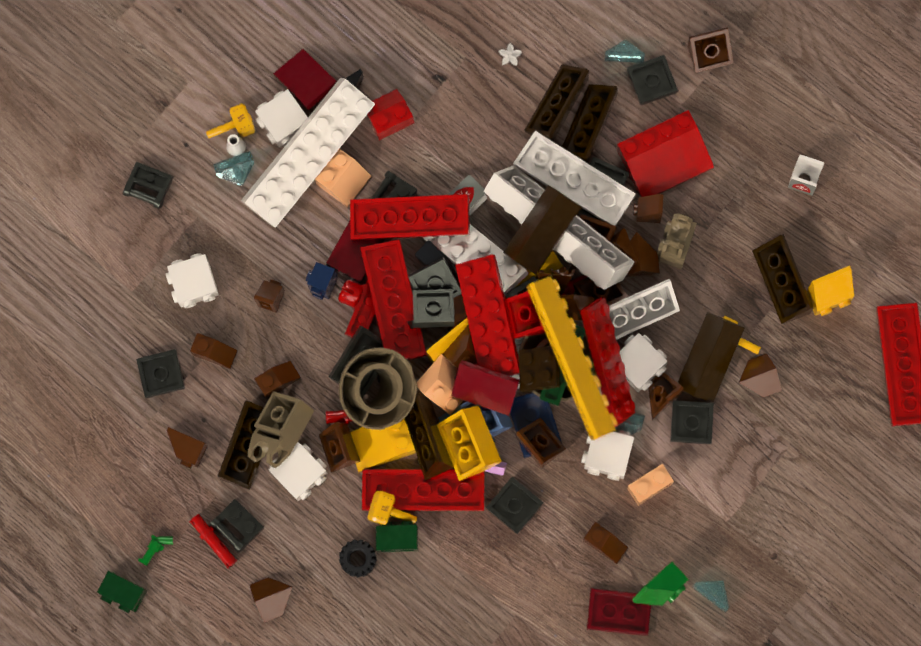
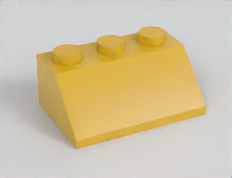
M479 406L461 409L437 424L459 481L486 471L502 462Z

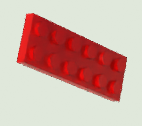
M469 195L350 200L351 240L470 235Z
M400 239L361 247L360 251L383 348L396 351L406 360L427 356L421 328L411 329L408 325V321L414 320L413 294Z
M492 254L456 264L478 366L510 377L518 375L519 357L515 339H513L496 256Z
M598 298L580 310L595 364L596 374L601 385V393L606 396L609 406L606 407L608 413L613 414L617 425L614 427H618L635 414V404L631 398L629 382L626 379L625 365L621 360L620 346L616 341L615 327L611 322L610 308L605 298Z
M907 303L877 306L876 312L891 427L921 424V326L918 304Z
M362 469V511L370 510L376 491H383L394 495L393 508L401 511H484L485 471L459 481L455 470H447L425 480L422 470Z

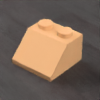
M339 148L315 178L317 186L346 207H349L350 200L356 198L372 176L355 159Z
M441 354L417 381V388L451 415L463 402L462 399L451 396L458 368Z

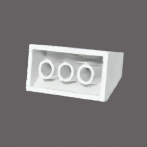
M670 279L609 305L611 322L615 327L616 339L680 311Z

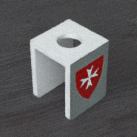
M799 155L788 188L813 196L824 162ZM807 174L810 177V181L801 179L799 176Z
M471 175L463 179L448 194H468L469 215L487 200L486 193L484 192L485 189Z

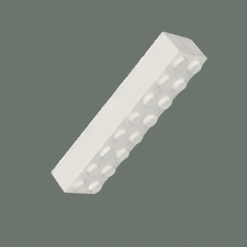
M340 78L241 201L268 224L276 228L373 108L375 103L348 80Z
M514 165L495 172L484 190L492 201L497 202L507 213L517 218L520 224L525 221L545 191L544 188ZM577 215L553 249L560 253L567 262L576 266L583 275L592 279L596 286L604 290L623 281L634 264L632 259Z

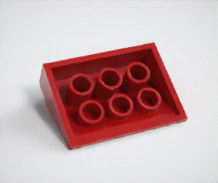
M689 110L617 144V152L627 172H629V176L640 197L660 194L714 168L700 131Z

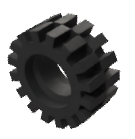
M355 539L347 542L341 548L339 563L342 569L350 576L356 578L364 577L375 568L377 561L376 553L368 542ZM355 551H362L366 556L365 563L361 566H354L350 562V556Z

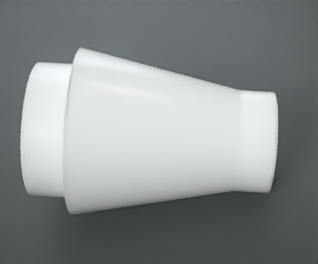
M235 134L228 137L227 151L233 156L241 155L246 149L245 141Z

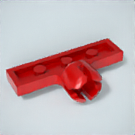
M347 280L342 286L338 300L354 309L344 334L352 338L359 326H363L367 330L369 329L375 311L368 281L364 285H360Z

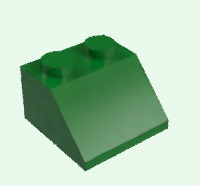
M671 561L640 590L632 601L634 603L663 606L667 601L672 603L686 589L684 584L689 578Z

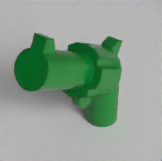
M152 535V540L147 546L148 550L143 558L138 559V561L147 566L155 552L158 553V551L164 549L161 544H173V536L156 537Z

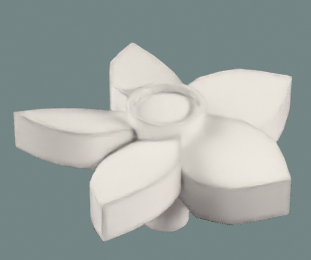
M511 43L507 46V50L502 49L498 51L500 55L504 56L502 65L510 61L513 65L517 66L516 57L520 56L522 51L514 50Z

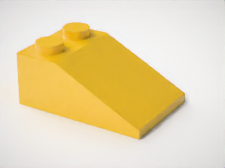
M850 266L811 282L807 293L815 316L818 314L824 316L831 313L832 309L837 306L844 308L851 304L850 301L854 298V289Z
M405 418L398 424H394L386 429L373 430L361 427L350 432L360 462L356 463L358 472H362V469H371L416 453Z

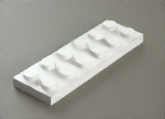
M537 131L533 133L513 163L517 168L544 185H549L598 219L614 226L617 225L636 196V193Z
M471 224L470 235L422 237L426 241L430 240L455 265L494 254L505 297L509 291L514 289L528 275L524 267L504 254L503 250Z

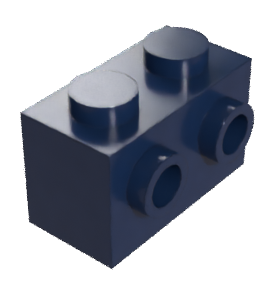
M316 262L313 271L309 270L306 277L312 296L320 300L330 298L338 279L335 269Z

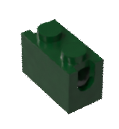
M403 521L401 525H393V522H388L386 525L380 524V526H376V551L378 553L418 551L417 524L413 525L412 521Z
M110 571L105 575L97 591L98 594L102 595L101 600L109 604L114 601L120 604L119 609L127 613L131 610L137 612L147 592L146 589Z

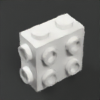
M288 89L278 92L274 99L268 103L260 104L257 108L258 110L255 111L257 115L256 122L261 129L266 128L268 131L266 136L272 144L276 143L279 148L286 146L308 118Z
M194 254L188 260H175L171 265L167 266L169 271L166 273L169 285L173 284L174 288L171 294L174 302H178L181 308H191L197 302H210L216 296H219L206 254Z
M638 333L636 336L631 335L624 342L626 346L620 350L621 360L625 365L626 379L637 392L641 389L644 391L648 389L653 383L651 380L656 375L660 377L667 370L665 367L667 365V356L660 349L656 350L651 345L652 341L646 335L642 336Z
M619 430V433L611 432L596 440H591L588 435L586 443L590 444L588 452L584 451L581 462L585 463L584 469L588 470L587 473L599 476L600 473L606 474L608 479L619 481V478L624 479L634 437L630 436L631 433Z
M299 442L296 443L291 454L280 466L269 469L271 474L297 501L300 499L305 500L312 493L311 489L315 485L320 486L326 480L325 476L328 474L325 470L327 467L320 458L315 460L311 456L313 451L305 443L301 445Z

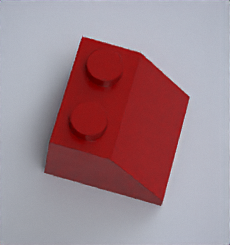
M398 89L372 100L375 105L369 111L367 117L379 140L414 124V117Z
M528 291L505 299L513 339L545 333Z

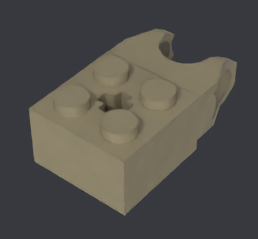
M674 213L672 221L668 220L663 235L666 239H661L658 248L659 262L682 269L697 224L693 222V219Z
M273 391L254 425L256 430L251 437L248 457L254 462H258L267 455L266 463L273 468L280 466L291 454L314 410L301 399ZM260 446L259 454L255 457L254 449ZM277 452L278 459L273 463L272 457Z

